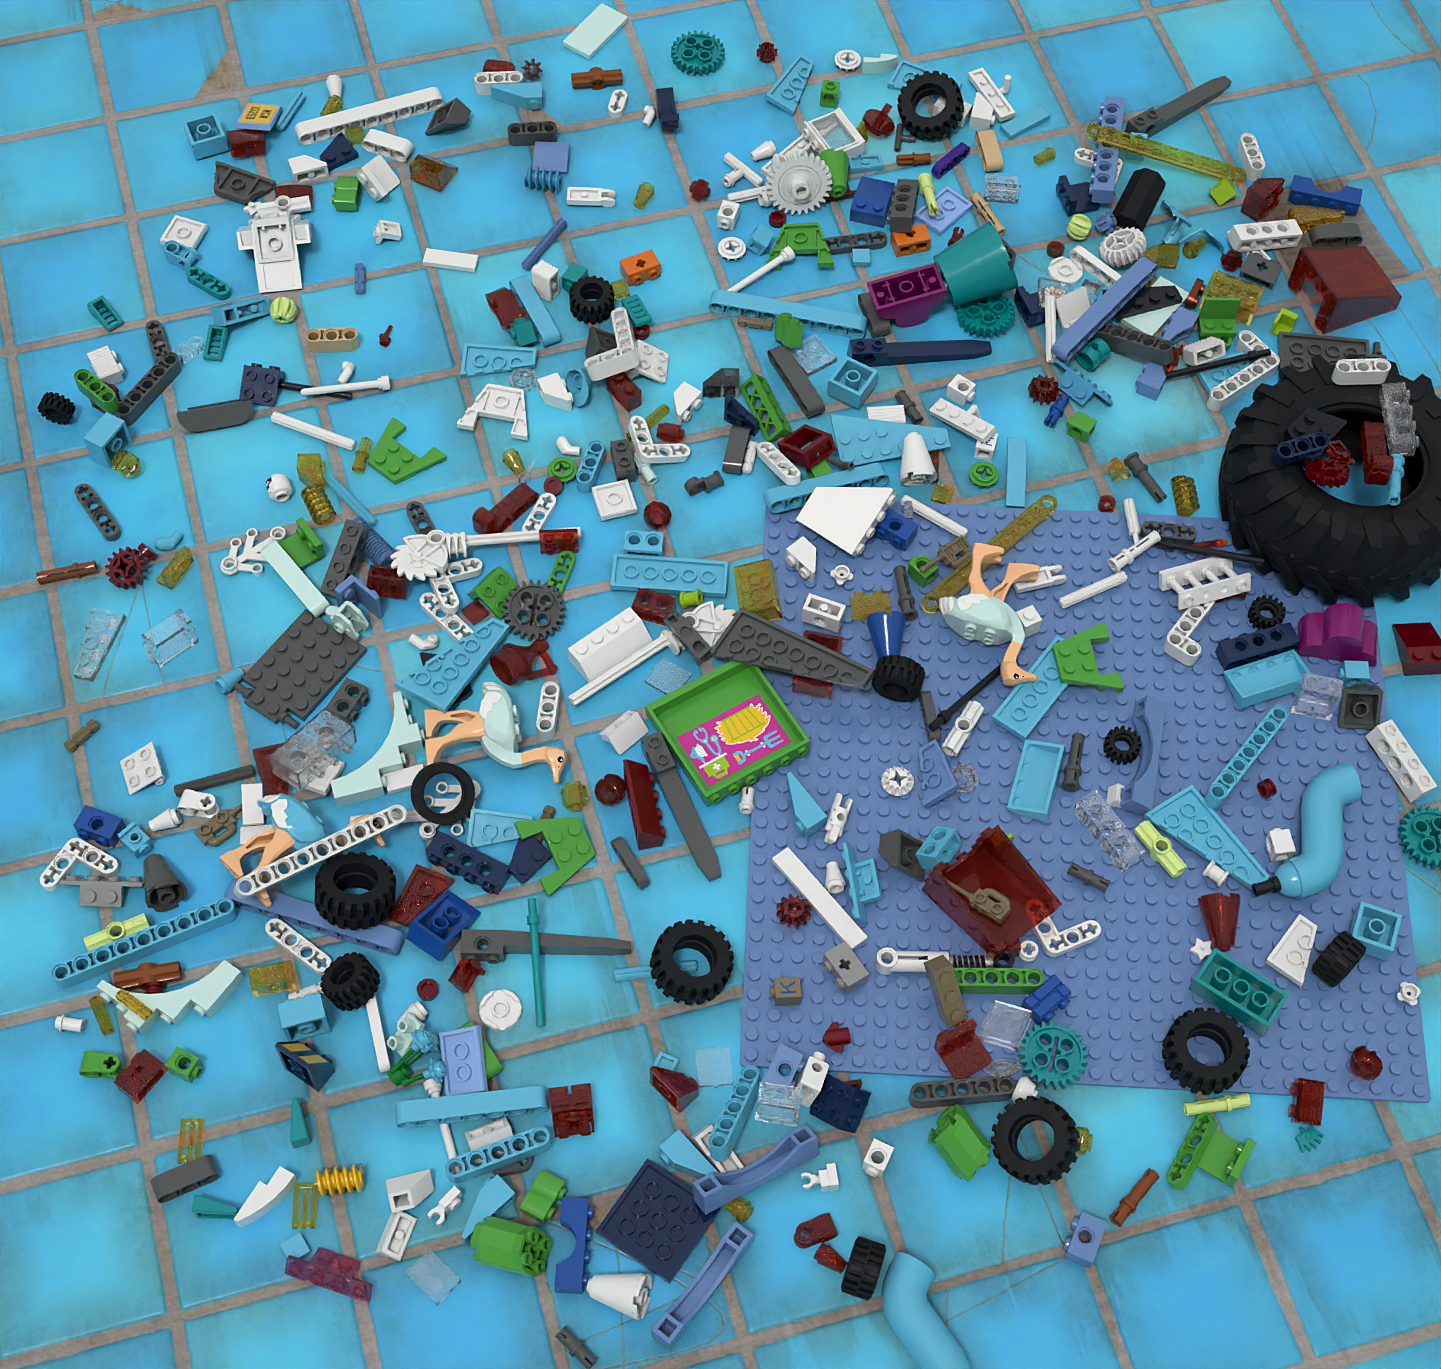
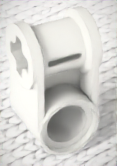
M186 789L182 793L177 811L186 816L211 819L220 812V808L212 794Z

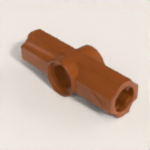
M593 67L589 72L571 73L572 88L591 86L594 90H600L605 85L623 84L622 70H603L600 67Z
M175 961L158 965L155 963H143L136 969L114 972V984L116 988L123 990L136 988L144 990V985L147 983L158 982L163 984L182 980L180 962Z

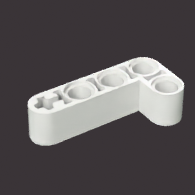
M1215 600L1189 607L1166 637L1163 649L1168 655L1186 666H1192L1197 662L1201 647L1191 637L1210 614Z

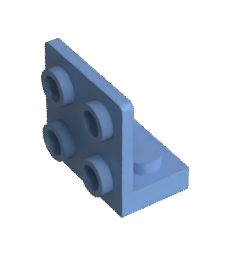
M351 574L334 589L338 607L345 601L352 602L355 606L357 602H360L378 619L382 618L379 595L376 591L368 589L362 579H357Z

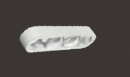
M1077 245L1069 252L1070 257L1077 260L1084 270L1109 288L1121 277L1120 274L1082 246Z
M761 442L757 445V456L785 484L793 486L801 482L800 470L772 443Z
M430 592L422 594L420 597L422 610L457 643L458 640L463 638V635L468 637L474 633L456 614H446L442 618L437 617L436 614L442 611L435 594ZM425 601H432L434 608H432V605L430 603H425ZM457 623L459 628L452 630L449 628V625Z
M274 918L267 922L265 930L270 939L317 975L322 976L325 974V969L331 963L329 956L282 920ZM273 926L275 928L279 927L280 932L283 933V935L281 936L280 933H278L277 931L272 932L271 928ZM295 937L297 941L294 945L288 946L285 944L286 939ZM304 949H311L313 951L312 955L307 958L302 957L301 952ZM316 957L322 964L326 962L327 967L319 968L318 963L315 961Z
M374 993L373 998L367 1001L366 1008L380 1073L390 1071L391 1066L377 999Z

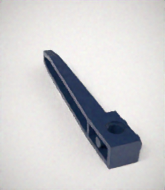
M885 338L850 339L847 350L848 357L869 367L968 360L988 356L992 353L991 343L988 341L946 340L886 343Z

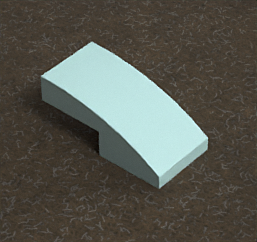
M881 53L880 58L864 57L862 74H880L895 70L897 55Z

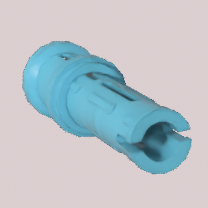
M1391 454L1387 457L1386 461L1388 465L1386 476L1389 478L1387 503L1393 506L1398 505L1401 501V478L1404 476L1403 465L1405 458L1400 454Z

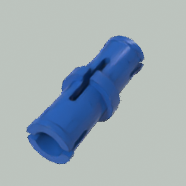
M1060 394L1055 404L1051 405L1050 412L1044 420V424L1047 427L1051 422L1050 428H1053L1059 417L1064 414V408L1070 400L1067 395L1062 399L1064 394Z

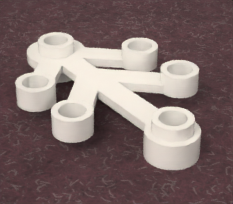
M279 526L274 527L270 531L271 537L254 547V541L259 537L258 531L255 528L248 529L246 531L247 539L243 554L238 557L237 553L242 549L243 545L239 538H233L230 541L229 556L225 557L220 564L221 571L226 575H233L238 571L252 572L254 576H261L264 572L261 564L255 563L250 565L243 563L247 560L268 562L260 553V550L273 539L277 543L287 537L285 529Z
M472 780L476 798L479 796L481 788L477 781ZM439 782L435 788L438 795H445L446 793H459V795L455 799H435L429 795L424 796V800L429 799L431 801V804L427 805L429 809L431 807H445L440 813H447L453 810L460 802L462 789L461 785H447L445 782ZM444 786L445 791H440L438 787ZM466 815L464 817L465 821L469 823L470 819ZM461 820L452 824L450 833L453 837H460L463 833ZM432 822L423 823L419 828V836L423 840H431L439 824ZM429 827L431 829V832L426 833L424 831V828ZM453 828H459L460 833H454Z

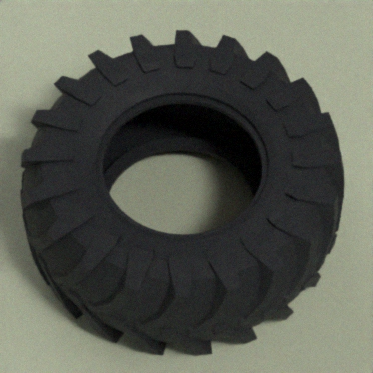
M1348 354V359H1360L1358 355ZM1322 356L1311 357L1313 369L1299 372L1288 365L1279 369L1280 381L1273 386L1261 383L1253 392L1252 399L1254 402L1239 412L1234 422L1236 427L1230 433L1221 461L1219 473L1220 512L1222 521H1229L1230 533L1238 550L1250 548L1252 556L1266 558L1264 566L1255 564L1256 569L1263 575L1274 569L1282 574L1289 591L1298 595L1305 585L1319 590L1324 602L1331 605L1336 604L1338 595L1356 596L1364 607H1374L1372 595L1390 593L1399 601L1410 597V586L1418 582L1431 586L1440 578L1441 574L1439 570L1441 569V399L1435 395L1431 379L1421 374L1412 381L1401 376L1396 363L1389 361L1391 369L1385 382L1382 384L1338 385L1331 379L1335 365H1330ZM1308 407L1344 419L1347 423L1331 439L1321 455L1341 454L1352 456L1374 465L1385 474L1388 468L1387 457L1391 454L1402 455L1405 458L1403 465L1404 476L1401 478L1400 495L1402 499L1395 506L1390 504L1366 506L1340 500L1323 491L1313 481H1309V477L1305 476L1306 472L1300 464L1301 461L1285 466H1276L1271 460V455L1280 443L1288 441L1284 432Z

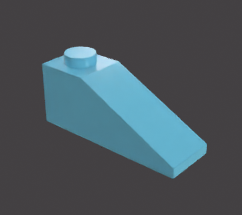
M541 82L491 84V95L494 100L525 110L543 109Z
M268 295L225 303L210 307L214 325L226 326L270 314V303Z
M789 772L787 773L786 784L794 826L799 833H803L807 838L826 825L827 815L795 776Z
M677 1130L659 1146L660 1160L666 1166L670 1165L676 1171L697 1179L710 1173H719L680 1130Z
M498 1174L494 1178L489 1177L482 1184L461 1236L465 1245L471 1241L475 1224L485 1221L484 1218L487 1216L498 1217L517 1200L515 1192Z

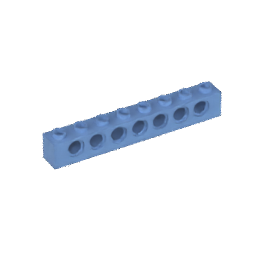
M1105 96V102L1101 103L1100 113L1102 114H1099L1098 125L1101 126H1098L1097 136L1100 137H1096L1095 148L1098 149L1094 151V159L1097 161H1093L1092 171H1095V173H1091L1090 183L1093 184H1090L1089 195H1092L1091 202L1112 204L1126 98Z

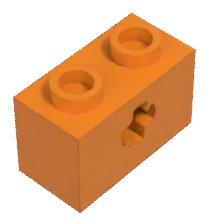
M925 223L913 225L911 233L891 232L890 244L896 258L930 250L931 237Z
M650 249L620 260V273L628 287L661 276V264L653 250Z

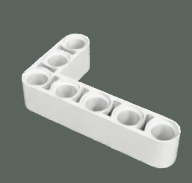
M624 307L616 308L611 312L618 348L592 356L584 362V366L592 381H598L635 368L640 363L632 323Z
M1243 330L1239 333L1235 345L1237 352L1244 351L1245 354L1252 350L1270 349L1253 332ZM1270 349L1271 356L1258 358L1257 361L1250 362L1251 365L1211 390L1207 407L1212 411H1219L1273 377L1280 362L1279 357Z

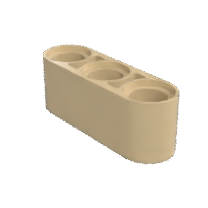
M994 130L976 131L975 142L984 172L1002 170L1003 159Z
M352 327L310 329L305 333L307 348L312 353L350 352L357 350L360 346L358 332Z

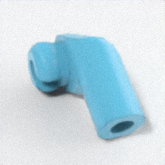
M175 531L170 538L156 539L154 546L159 550H173L183 538V535Z

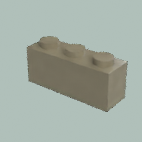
M944 955L924 962L937 1010L943 1022L950 1028L968 1020L952 963Z

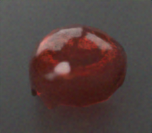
M652 501L645 506L643 519L650 528L655 530L662 529L670 523L671 511L663 502Z
M606 774L595 785V797L604 806H615L623 800L626 784L620 776Z
M1365 1046L1355 1048L1349 1059L1350 1070L1356 1077L1363 1080H1375L1383 1070L1382 1060L1377 1056L1376 1051H1368Z

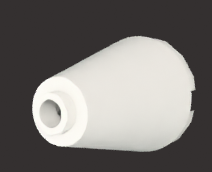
M918 432L908 433L903 443L900 483L903 482L905 486L924 485L923 481L929 480V483L934 482L937 479V473L923 436L919 435Z
M646 1273L594 1275L592 1279L588 1280L586 1290L589 1292L590 1298L635 1320H640V1318H644L650 1304L651 1297L647 1295L648 1289L652 1290V1277Z

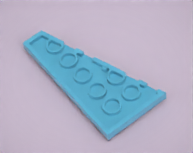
M830 414L839 460L853 462L854 467L902 458L904 438L911 432H918L919 435L923 436L928 452L951 447L948 432L945 428Z
M1193 785L1180 791L1143 816L1150 823L1207 861H1215V865L1225 872L1229 871L1231 877L1252 890V884L1266 881L1270 877L1217 813L1205 804L1204 798Z

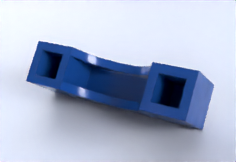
M1294 175L1287 202L1356 216L1361 203L1363 189L1345 186L1338 192H1324L1313 184L1311 178Z
M562 1197L560 1223L561 1226L572 1232L576 1239V1246L568 1259L556 1264L555 1293L583 1294V1287H587L588 1273H584L585 1264H589L590 1250H586V1242H591V1228H588V1220L593 1218V1206H589V1198Z

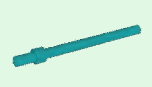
M529 898L527 925L530 927L536 1026L541 1027L545 1026L538 934L540 918L537 915L536 898Z

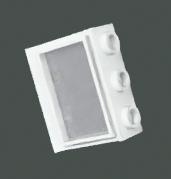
M840 108L811 121H804L803 136L805 139H808L813 150L817 151L818 154L830 148H834V151L842 149L847 153L849 159L864 153L865 140Z

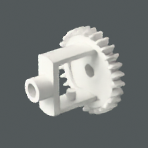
M793 150L786 152L784 155L774 154L771 160V170L768 171L769 176L766 177L767 195H769V200L773 202L774 207L777 206L778 210L783 209L784 213L790 210L791 215L797 210L798 215H801L802 210H804L805 214H808V208L814 211V205L820 207L819 201L825 203L824 196L829 197L828 191L832 189L830 185L832 184V176L824 160H821L819 156L815 158L813 153L808 157L806 151L803 156L800 155L799 151Z

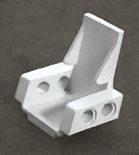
M291 210L255 214L253 219L248 220V226H240L236 233L239 250H254L259 293L302 289L297 244L311 243L312 230L310 219L301 220V216L299 214L292 215Z

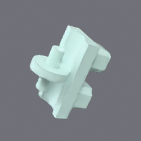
M408 1012L406 1017L400 1019L397 1023L398 1030L395 1036H390L386 1043L392 1050L397 1051L403 1057L410 1050L414 1042L411 1032H414L415 1029L421 1030L425 1025L416 1019L413 1013Z

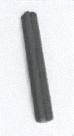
M247 765L177 784L174 786V792L179 797L182 796L183 791L186 789L197 792L252 777L255 775L252 765Z

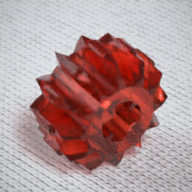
M1040 374L1037 378L1033 377L1028 387L1029 398H1033V402L1038 401L1040 405L1043 403L1049 405L1059 395L1058 382L1054 381V377L1048 378L1047 374L1045 377H1042Z
M790 893L788 899L782 897L781 903L777 904L776 909L778 911L776 912V917L781 918V925L787 923L788 929L791 928V925L799 929V924L805 926L807 920L811 918V905H807V898L800 900V894L793 898V895Z

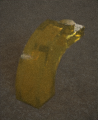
M1158 244L1148 248L1143 253V256L1158 264V269H1176L1179 260V244ZM1150 281L1143 287H1149Z

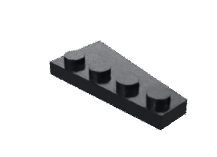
M1175 285L1142 287L1114 317L1117 321L1180 304L1183 298Z

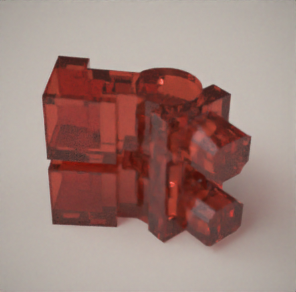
M591 1083L571 1085L572 1094H568V1086L548 1088L555 1137L565 1139L570 1135L580 1134L587 1136L595 1132Z

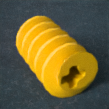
M352 1164L350 1171L343 1165L341 1172L335 1166L331 1174L328 1168H325L323 1175H321L319 1169H316L317 1189L321 1196L325 1197L328 1190L330 1195L334 1196L337 1189L340 1195H343L345 1188L351 1194L354 1191V1187H356L358 1192H362L364 1186L362 1164L359 1170Z

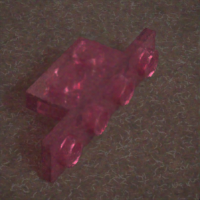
M321 1247L317 1249L310 1262L291 1255L286 1259V1275L369 1303L371 1299L373 1285L354 1278L360 1269L361 1261Z

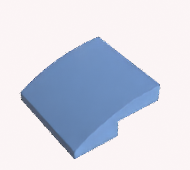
M535 141L533 171H535L536 167H539L540 172H542L543 168H546V173L552 169L553 174L557 170H559V174H567L570 144Z

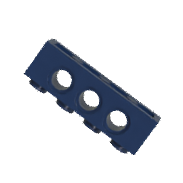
M1290 622L1285 624L1278 623L1271 628H1261L1250 634L1243 633L1232 639L1225 638L1218 643L1215 653L1224 671L1293 649L1296 651L1300 640Z
M440 831L437 832L425 850L427 859L432 865H440L450 874H457L463 877L469 884L475 883L490 894L493 892L499 895L511 876L509 866ZM449 853L454 854L450 858L445 857ZM467 862L472 863L468 867L462 866L464 863ZM482 872H489L486 876L480 875Z

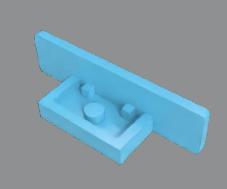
M845 842L843 843L842 857L846 862L847 869H845V875L850 883L848 892L854 905L852 913L855 919L859 920L862 924H866L867 917L864 904L883 899L877 862L872 858L857 863L854 848Z

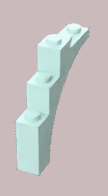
M401 691L393 693V723L382 747L368 762L357 770L330 781L337 807L385 796L383 788L387 787L383 774L404 769L403 765L406 764L404 754L423 749L422 742L425 741L423 729L419 730L417 723L413 724L411 714H406V710L409 709L406 698H402Z
M224 960L210 974L198 982L167 993L143 994L129 992L116 988L104 980L97 985V988L100 992L99 997L108 1004L113 1002L116 1005L115 1008L124 1015L123 1017L127 1022L126 1027L133 1033L138 1031L145 1035L159 1017L166 1024L170 1025L172 1023L177 1027L192 1009L202 1017L205 1014L212 1018L242 983L244 977L240 970Z

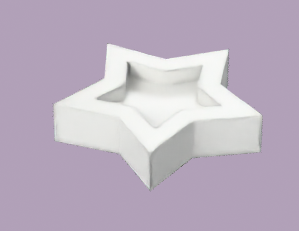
M249 202L248 206L243 208V212L249 213L251 218H253L255 214H258L256 204L261 202Z
M1196 938L1195 946L1189 952L1196 954L1199 961L1212 953L1210 949L1211 941L1203 942Z

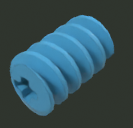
M530 165L526 172L524 185L525 187L529 185L530 188L535 186L536 189H540L542 186L543 190L549 188V191L553 192L556 190L559 193L563 179L559 174V170L554 175L552 169L546 173V168H543L542 172H540L539 167H536L535 171H533L532 165Z

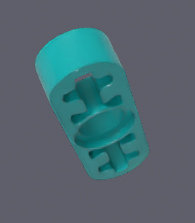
M197 266L190 267L186 271L188 282L218 300L223 301L230 298V287L224 281ZM207 281L213 282V284L210 286L204 285V283Z

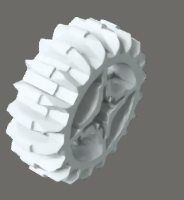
M1128 227L1125 229L1120 228L1118 231L1114 230V233L1108 234V237H1104L1100 243L1099 253L1101 259L1106 265H1111V267L1126 266L1128 263L1132 264L1134 260L1137 261L1138 257H1142L1143 253L1146 252L1147 242L1145 235L1134 227L1130 229Z

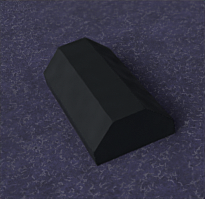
M1148 168L1133 172L1112 213L1117 220L1116 226L1124 229L1126 227L1129 229L1134 227L1143 232L1166 185V182L1158 172Z

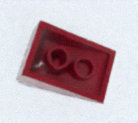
M1431 622L1393 624L1392 629L1404 676L1441 674V638Z

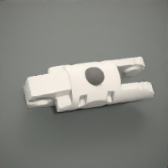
M837 793L824 828L827 830L824 842L830 845L836 842L838 836L842 835L853 802L852 799L848 798L844 807H839L843 797L840 793Z

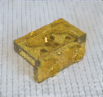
M884 590L872 591L873 595H865V591L853 592V596L849 597L852 620L867 619L870 614L886 611V615H891L889 593L884 594Z

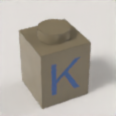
M800 977L774 978V985H770V998H774L775 1006L801 1004Z

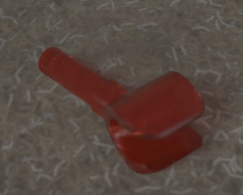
M392 325L388 326L384 334L381 333L379 335V344L384 347H388L391 343V338L388 336L393 328Z

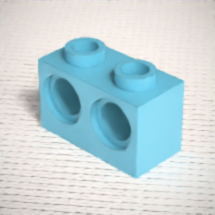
M625 530L624 554L662 557L664 533Z
M935 826L915 855L922 869L943 872L963 843L956 829Z

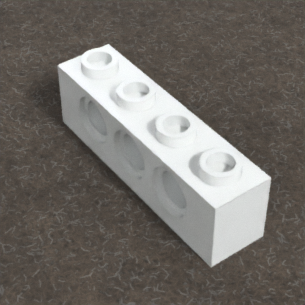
M1290 219L1233 225L1227 238L1234 252L1237 253L1297 247L1303 233L1296 220Z
M1392 719L1377 725L1365 736L1410 803L1425 797L1437 787Z

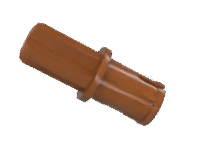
M915 152L897 155L896 163L898 165L913 164V166L915 164H930L931 155L930 153L915 154Z

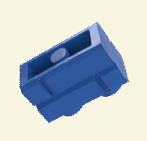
M1052 975L1023 1000L1021 1008L1037 1025H1040L1042 1021L1048 1023L1055 1016L1054 1012L1058 1008L1063 1010L1070 1003L1071 990L1065 984H1062V981L1056 975Z

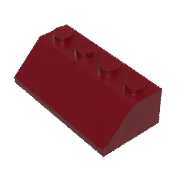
M628 759L623 760L624 782L638 850L663 846L662 838H666L664 826H660L659 820H662L660 808H656L655 802H658L657 791L652 790V784H654L653 773H649L648 766Z

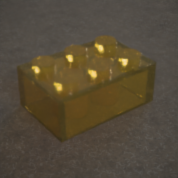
M1214 270L1199 308H1202L1206 297L1241 298L1235 321L1250 326L1265 287Z
M771 558L733 567L739 610L743 608L769 621L783 618L777 575Z

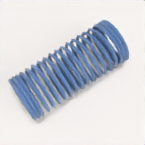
M362 517L351 520L360 522V524L362 523L370 529L369 538L365 542L366 545H364L362 553L379 570H389L394 561L390 559V556L396 551Z

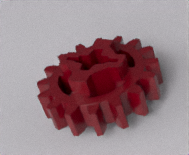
M1316 457L1315 460H1309L1305 469V476L1309 477V481H1315V485L1318 484L1322 487L1326 485L1329 488L1333 486L1340 488V485L1345 486L1350 475L1346 465H1341L1340 461L1333 458L1326 460L1325 457H1322V459Z
M126 547L125 550L119 548L118 554L113 552V559H107L110 565H105V568L109 569L105 573L110 577L109 582L127 590L128 586L134 589L135 583L141 585L140 579H146L143 573L148 571L144 567L148 564L144 560L145 556L139 553L138 550H132L129 547ZM118 576L123 577L125 580H120Z

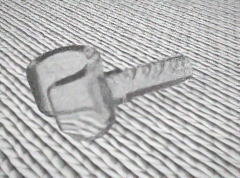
M532 460L525 472L519 474V483H521V480L526 479L525 486L530 484V474L537 463L535 460Z

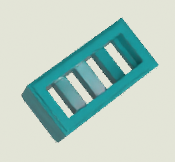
M637 294L621 300L622 307L626 309L635 327L652 322L651 316Z
M103 295L87 303L88 311L108 332L124 324V321ZM110 315L112 316L111 318L107 319L106 321L104 320V319L107 318L108 316H110ZM113 320H116V321H117V322L111 324L110 326L108 325V323H110V322L113 321Z
M209 325L203 359L222 362L229 335L228 327ZM213 340L221 341L220 343H212ZM211 346L219 347V349H211ZM209 352L218 353V356L209 355Z
M297 1097L292 1098L290 1141L294 1149L308 1145L311 1142L302 1106Z
M194 1195L192 1212L196 1218L234 1220L239 1212L236 1207L200 1195Z

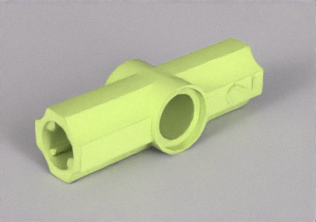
M1149 820L1143 821L1134 829V833L1149 850L1150 857L1154 861L1159 862L1172 878H1177L1187 869L1186 864L1171 848L1170 840L1161 836ZM1156 847H1160V848H1162L1164 851H1160V850H1158Z
M142 913L121 923L112 922L106 929L83 939L87 950L91 951L146 929L150 925L145 914ZM117 932H122L119 936L113 937Z

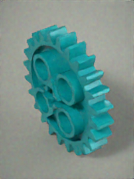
M695 30L694 34H691L688 31L687 36L682 34V38L677 37V41H673V46H671L673 63H676V67H680L681 71L686 69L687 74L692 71L693 75L696 72L699 75H702V72L708 74V70L714 72V67L719 68V64H723L725 57V48L723 43H720V38L715 39V35L709 36V32L703 34V31H701L699 34Z
M1002 294L998 296L992 295L958 305L957 321L960 322L959 326H964V331L969 329V334L976 332V336L982 334L985 337L986 334H989L990 337H993V333L1000 335V331L1005 333L1006 328H1011V324L1014 323L1015 307L1012 306V301H1008V297L1002 298Z
M1430 805L1426 809L1423 806H1420L1418 809L1413 808L1400 821L1401 825L1398 831L1401 833L1397 837L1403 840L1399 845L1406 846L1403 852L1411 853L1409 859L1417 858V865L1422 861L1424 862V868L1431 864L1432 869H1435L1437 866L1441 869V813H1439V807H1436L1434 811H1432Z
M1050 1020L1048 1026L1042 1021L1040 1028L1034 1024L1033 1031L1027 1029V1036H1022L1021 1041L1023 1043H1020L1018 1049L1021 1051L1018 1052L1017 1057L1023 1059L1020 1060L1019 1066H1026L1023 1074L1030 1072L1029 1079L1036 1078L1037 1086L1043 1082L1045 1089H1047L1049 1084H1052L1053 1090H1056L1058 1084H1060L1062 1089H1065L1066 1082L1073 1086L1074 1079L1079 1081L1081 1078L1080 1074H1084L1086 1070L1084 1067L1088 1064L1086 1058L1089 1055L1088 1052L1084 1051L1087 1044H1080L1083 1036L1076 1038L1077 1030L1070 1032L1069 1024L1063 1028L1061 1021H1059L1057 1026H1054L1053 1020ZM1054 1038H1058V1044L1054 1055L1055 1059L1052 1064V1072H1049L1048 1066L1052 1055L1051 1051L1054 1046ZM1045 1039L1050 1045H1043L1040 1040ZM1061 1045H1067L1071 1050L1065 1051L1061 1048ZM1041 1059L1045 1062V1065H1039L1035 1060ZM1057 1065H1064L1067 1070L1061 1071L1057 1068Z

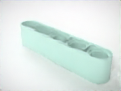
M275 539L260 550V553L316 618L323 614L327 607L331 606Z

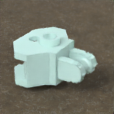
M345 601L340 607L329 606L325 610L335 630L341 634H346L355 641L359 638L358 632L360 630L366 631L368 629V621L361 610L352 602Z

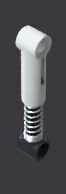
M886 947L877 953L875 967L882 975H890L893 972H926L924 962L944 955L952 963L953 968H1012L1015 958L1008 949H999L991 955L983 954L980 956L977 954L974 956L971 954V956H968L966 954L962 956L960 954L957 956L956 954H949L948 951H895L892 948ZM889 959L891 963L885 964L882 960ZM1004 960L1007 965H1001L998 961Z

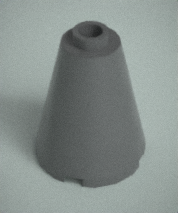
M149 855L143 862L145 902L149 909L150 907L154 908L156 912L175 909L179 906L178 903L182 899L185 901L187 898V888L162 855Z

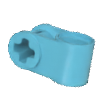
M174 240L167 241L163 246L167 262L186 271L195 260L200 258L199 253L195 249Z

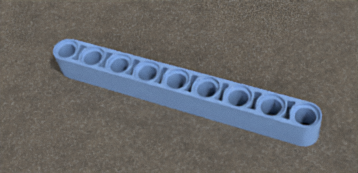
M1142 256L1054 342L1051 353L1066 362L1069 361L1153 278L1159 265Z
M238 880L231 881L224 895V898L231 899L237 908L272 919H280L288 924L392 956L397 955L405 936L401 931L381 924L375 927L369 926L365 930L358 928L356 931L350 930V928H345V930L338 928V925L335 924L333 926L329 924L327 919L324 920L319 915L315 904L268 889L267 892L272 904L268 908L256 895L247 899H239L233 891ZM246 883L239 885L242 892L247 893L250 891Z

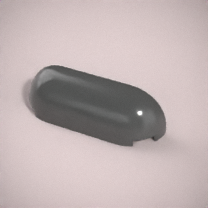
M235 399L187 408L188 411H178L176 414L179 423L185 429L200 432L244 423L251 415L252 403L250 399L245 401Z

